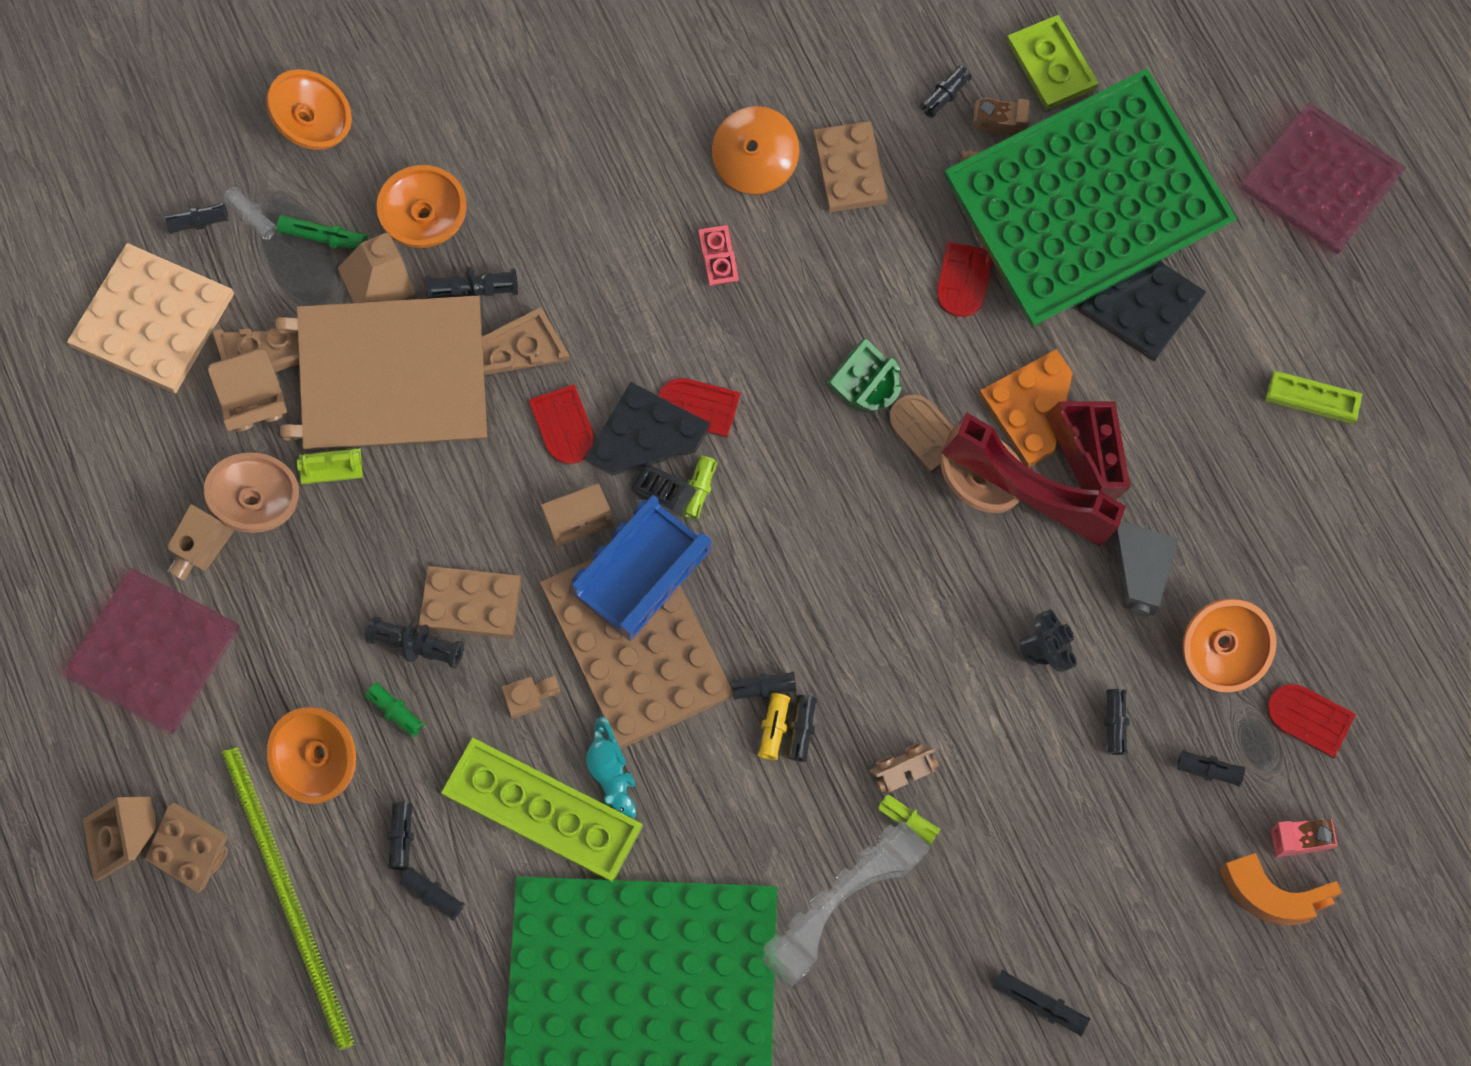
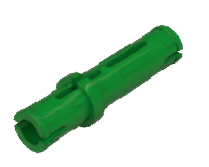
M280 215L277 222V232L280 234L283 233L329 244L330 248L334 249L343 247L355 250L361 243L368 241L367 234L343 230V227L339 225L330 227L285 215Z

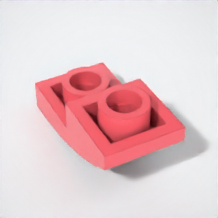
M728 225L698 230L709 286L738 282L739 278Z

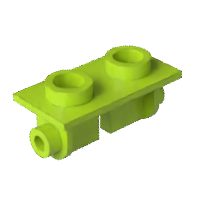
M360 448L299 455V459H297L301 485L363 478Z

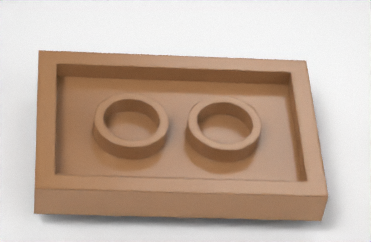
M871 121L814 129L813 136L829 213L887 204L888 198Z
M428 566L419 627L421 629L426 624L429 625V630L513 639L522 578L518 575Z

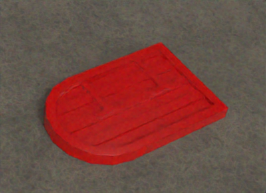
M947 241L940 280L937 285V300L940 307L947 314L955 317H968L975 314L981 308L986 297V288L992 259L986 249Z
M678 378L665 384L658 396L709 422L711 427L707 433L728 438L741 392L691 379Z
M575 384L530 399L529 403L543 437L544 445L551 457L564 464H576L585 460L594 444L593 428L590 426Z
M1288 684L1276 689L1269 698L1267 706L1269 718L1274 726L1285 734L1333 759L1346 738L1347 732L1356 716L1350 710L1297 684Z

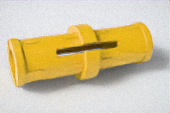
M778 693L770 695L766 720H763L761 724L763 735L758 752L760 758L767 760L778 759L782 734L786 733L787 730L785 719L790 697ZM775 715H778L773 739H771L770 737L772 733Z

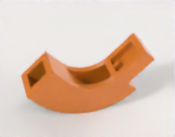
M1256 853L1228 862L1219 869L1234 899L1252 915L1274 924L1298 925L1310 922L1317 917L1315 909L1320 911L1335 905L1333 899L1342 894L1337 881L1302 893H1290L1281 890L1267 878Z

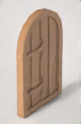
M906 395L898 399L893 404L889 414L890 426L896 436L931 473L941 465L942 450L954 427L936 406L925 397Z

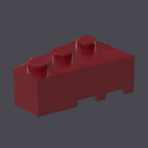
M1059 401L1045 417L1081 489L1099 490L1117 500L1131 487L1116 401Z

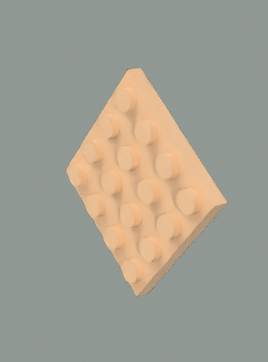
M127 243L67 343L71 348L176 394L233 297L234 292L227 286Z

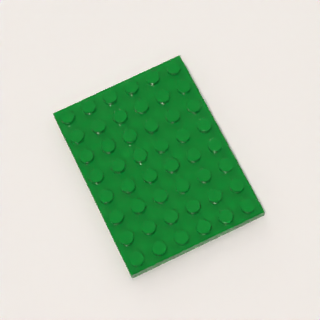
M1148 68L946 169L943 173L944 178L1031 328L1237 220Z
M516 877L504 1066H772L777 886L613 880L611 882L609 880Z

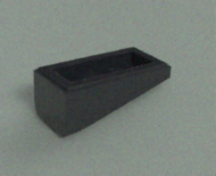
M646 463L631 488L632 491L647 499H650L653 495L659 499L660 506L680 517L697 491L685 481ZM652 473L654 476L646 489H643L644 484ZM661 478V482L659 483L655 492L652 493L651 491L653 487L655 486L658 479ZM667 482H669L670 484L666 489L664 495L660 497L661 492L663 491ZM675 487H678L671 501H668Z

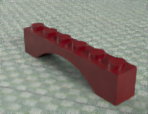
M968 412L951 430L941 454L1089 541L1101 546L1119 528L1126 508L1125 505L1099 490H1086L1066 486L1034 472L1008 451L993 427Z

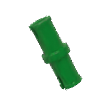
M379 682L374 683L368 689L370 693H365L364 698L369 700L384 714V719L388 722L393 721L411 739L421 731L419 728L422 729L425 723L405 707V702L402 699L397 700Z

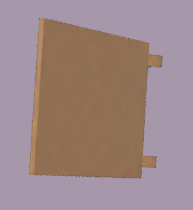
M480 296L297 307V318L283 317L276 319V329L279 334L298 332L302 425H282L280 427V435L283 440L303 439V450L488 439Z

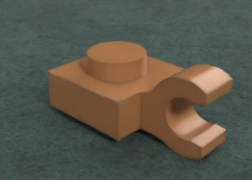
M555 676L546 678L536 685L533 678L529 677L502 686L512 719L543 709L540 702L541 699L561 693Z

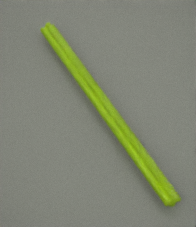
M239 748L224 750L221 753L224 754V762L228 765V772H231V779H234L235 790H238V797H241L242 808H245V815L249 819L248 823L252 826L251 830H253L252 833L256 837L255 841L259 845L258 848H261V856L265 859L264 863H266L265 866L269 870L268 874L272 878L271 881H274L275 892L279 896L278 899L280 904H282L281 907H284V914L286 915L287 922H289V926H291L290 930H292L296 945H298L297 948L301 952L302 960H304L303 963L307 967L306 971L310 975L309 978L313 984L312 986H314V990H316L315 993L319 999L318 1001L322 1005L321 1009H323L327 1024L331 1028L330 1032H332L338 1050L352 1047L355 1045L352 1044L354 1040H350L353 1036L349 1037L352 1033L347 1032L350 1030L349 1028L346 1029L348 1025H344L347 1021H343L345 1017H341L344 1013L340 1014L342 1010H338L341 1006H337L339 1002H335L338 998H334V996L337 995L332 994L335 992L334 990L331 991L332 986L329 987L332 983H328L330 979H326L329 975L325 976L327 972H323L326 968H322L324 964H320L323 962V960H319L322 957L317 956L320 953H316L318 949H314L317 947V945H313L316 942H312L311 940L314 938H310L312 934H308L311 932V930H307L310 927L305 926L308 924L307 922L304 923L306 919H303L305 915L301 916L304 912H300L302 910L301 907L298 908L301 904H297L298 900L295 901L298 897H294L296 893H292L295 890H291L293 886L289 885L292 884L291 881L288 882L291 879L286 878L289 875H285L288 871H284L286 867L282 866L285 864H281L283 862L282 859L279 860L282 856L277 852L279 849H275L278 846L273 845L276 842H272L275 839L272 837V834H269L272 831H268V829L271 828L268 826V823H265L267 820H263L266 816L264 812H261L263 811L262 806L258 805L260 804L257 801L259 798L254 794L256 793L255 788L251 787L253 784L250 783L252 781L247 776L249 775L248 770L244 769L246 768L245 763L241 762L243 759L238 751Z

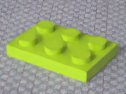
M1059 15L1008 35L1006 42L1046 111L1098 89L1099 82Z

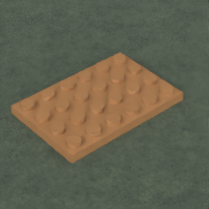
M588 560L540 582L541 588L602 715L606 716L620 749L733 698V690L681 586L676 589L630 642L573 596V577L581 568L587 569L594 560Z

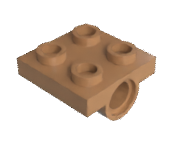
M173 803L168 806L145 860L199 893L205 889L210 876L223 863L228 852V848L224 846L228 836L180 805Z

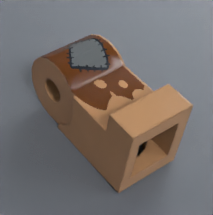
M991 98L979 99L974 107L973 127L979 131L1014 136L1027 128L1030 99H1018V103L997 101Z

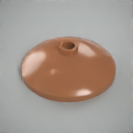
M1001 440L1008 451L1020 461L1016 453ZM941 454V469L946 483L953 493L967 505L987 513H1001L1012 509L1019 503L1020 499Z
M240 453L223 459L210 470L204 483V500L211 515L221 521L224 526L241 532H264L280 526L294 513L299 499V486L293 472L280 460L261 453Z

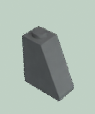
M1121 521L1119 528L1112 534L1123 605L1130 608L1134 614L1154 616L1161 603L1179 539Z

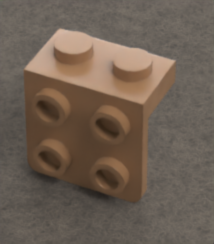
M259 348L209 365L208 372L223 410L227 431H245L253 427V423L262 420L273 422L283 416L282 414L287 413L286 401L266 349Z

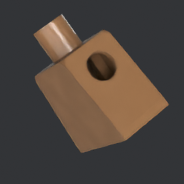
M191 504L168 544L167 549L177 554L168 572L184 581L194 565L205 571L234 530L224 526L221 521Z

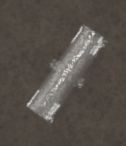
M236 186L230 188L224 194L223 200L240 215L239 219L244 224H249L264 240L269 239L275 234L277 226L261 212V207L256 202L252 203Z

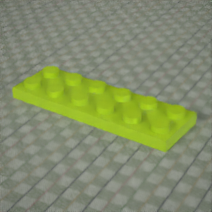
M473 737L441 792L443 797L611 882L618 875L643 828L642 823Z

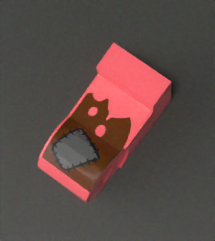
M1331 819L1312 822H1278L1271 828L1276 857L1325 851L1338 846L1333 820Z

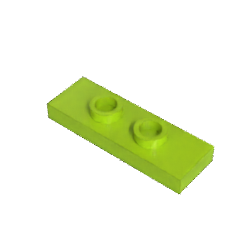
M1273 370L1265 401L1354 425L1358 418L1363 394Z

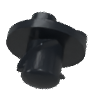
M1051 609L1037 614L1034 622L1035 633L1022 638L1020 641V652L1023 659L1031 666L1050 664L1053 669L1061 673L1076 667L1077 660L1070 643L1074 640V636L1068 624L1062 625Z

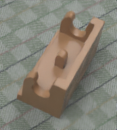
M599 483L541 504L545 521L556 547L614 526L611 510Z

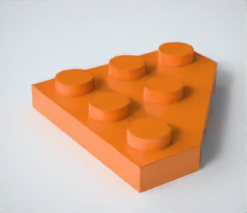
M1057 349L980 390L979 393L980 398L1028 468L1053 455L1057 439L1045 415L1059 401L1067 400L1073 372Z

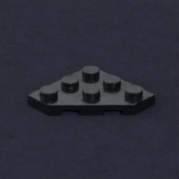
M630 382L585 459L587 463L614 476L625 473L624 471L639 466L644 467L646 463L653 465L666 461L667 458L695 453L711 425L704 419Z

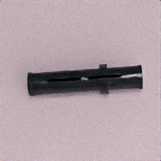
M1003 969L992 987L1047 1017V1022L1051 1024L1056 1022L1080 1037L1083 1035L1091 1019L1065 1005L1063 999L1059 998L1057 1001L1033 986L1008 974Z

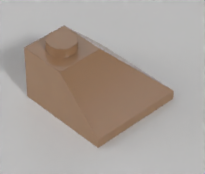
M389 232L361 243L338 267L340 276L353 303L399 301L416 297L401 256Z
M117 797L83 819L94 881H100L134 861L157 828L156 813L152 806L151 797Z

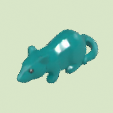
M606 716L599 717L595 721L594 741L586 755L587 769L591 776L602 786L606 794L604 797L605 805L611 806L628 817L635 818L636 806L627 794L626 789L627 786L634 787L635 781L630 771L627 773L623 771L622 767L626 766V761ZM604 732L606 733L608 740H606Z

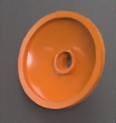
M290 70L280 74L268 89L266 107L269 117L277 130L296 145L313 150L329 149L338 145L349 132L352 122L349 103L343 92L323 75L309 70Z
M746 107L732 113L719 126L713 139L712 159L718 175L728 186L744 194L760 195L778 189L792 176L799 160L800 147L795 129L782 114L767 107ZM751 142L757 143L755 151H748V145Z
M416 165L398 171L385 182L377 198V215L386 233L389 232L391 238L396 242L414 248L436 246L451 238L463 224L467 210L465 193L459 181L446 170L431 165ZM423 213L429 214L426 218L419 217Z
M1236 598L1214 601L1199 610L1189 622L1183 637L1182 650L1184 661L1191 675L1209 689L1219 692H1236L1246 689L1259 681L1273 662L1276 652L1274 627L1268 616L1259 607L1248 601ZM1226 636V642L1223 645H1219V638Z
M303 707L285 714L273 727L267 744V762L274 781L285 794L299 802L318 804L337 797L347 788L356 767V749L348 728L337 716L322 708ZM320 747L324 750V757L320 754Z

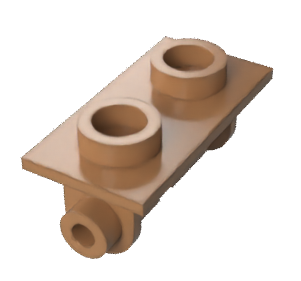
M917 743L907 747L904 750L905 754L897 758L888 756L877 761V767L870 769L869 772L877 778L880 777L876 781L879 791L881 793L884 791L890 793L909 784L904 774L906 771L910 772L914 781L935 772L934 768L939 767L938 761L934 755L929 757V754L934 752L935 749L927 744Z

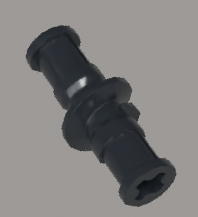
M470 266L466 267L464 276L452 275L446 278L435 279L425 276L427 299L482 295L487 297L503 293H512L513 296L518 295L515 268L510 269V272H485L475 275Z
M374 616L370 620L365 634V640L369 644L376 642L390 646L391 649L403 650L404 659L408 662H414L419 656H422L428 660L448 663L450 668L455 669L460 664L464 652V642L459 640L452 642L441 639L437 635L429 634V625L426 624L417 632V623L415 621H411L407 628L403 625L383 622L380 617ZM439 649L449 651L450 653L440 651Z

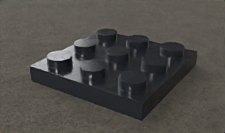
M1159 261L1090 297L1082 306L1080 312L1155 362L1202 300L1206 291Z

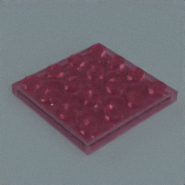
M1308 103L1243 182L1241 189L1338 255L1402 175L1406 167L1311 103Z
M130 568L66 667L63 675L173 735L240 629V626L227 617Z

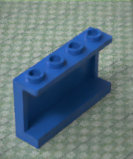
M654 495L648 501L644 499L637 505L633 512L634 517L627 524L625 522L620 524L613 534L614 539L608 546L602 545L593 555L592 560L594 561L587 569L581 568L572 579L573 596L630 642L711 551V539L702 532L698 536L660 506L659 499Z

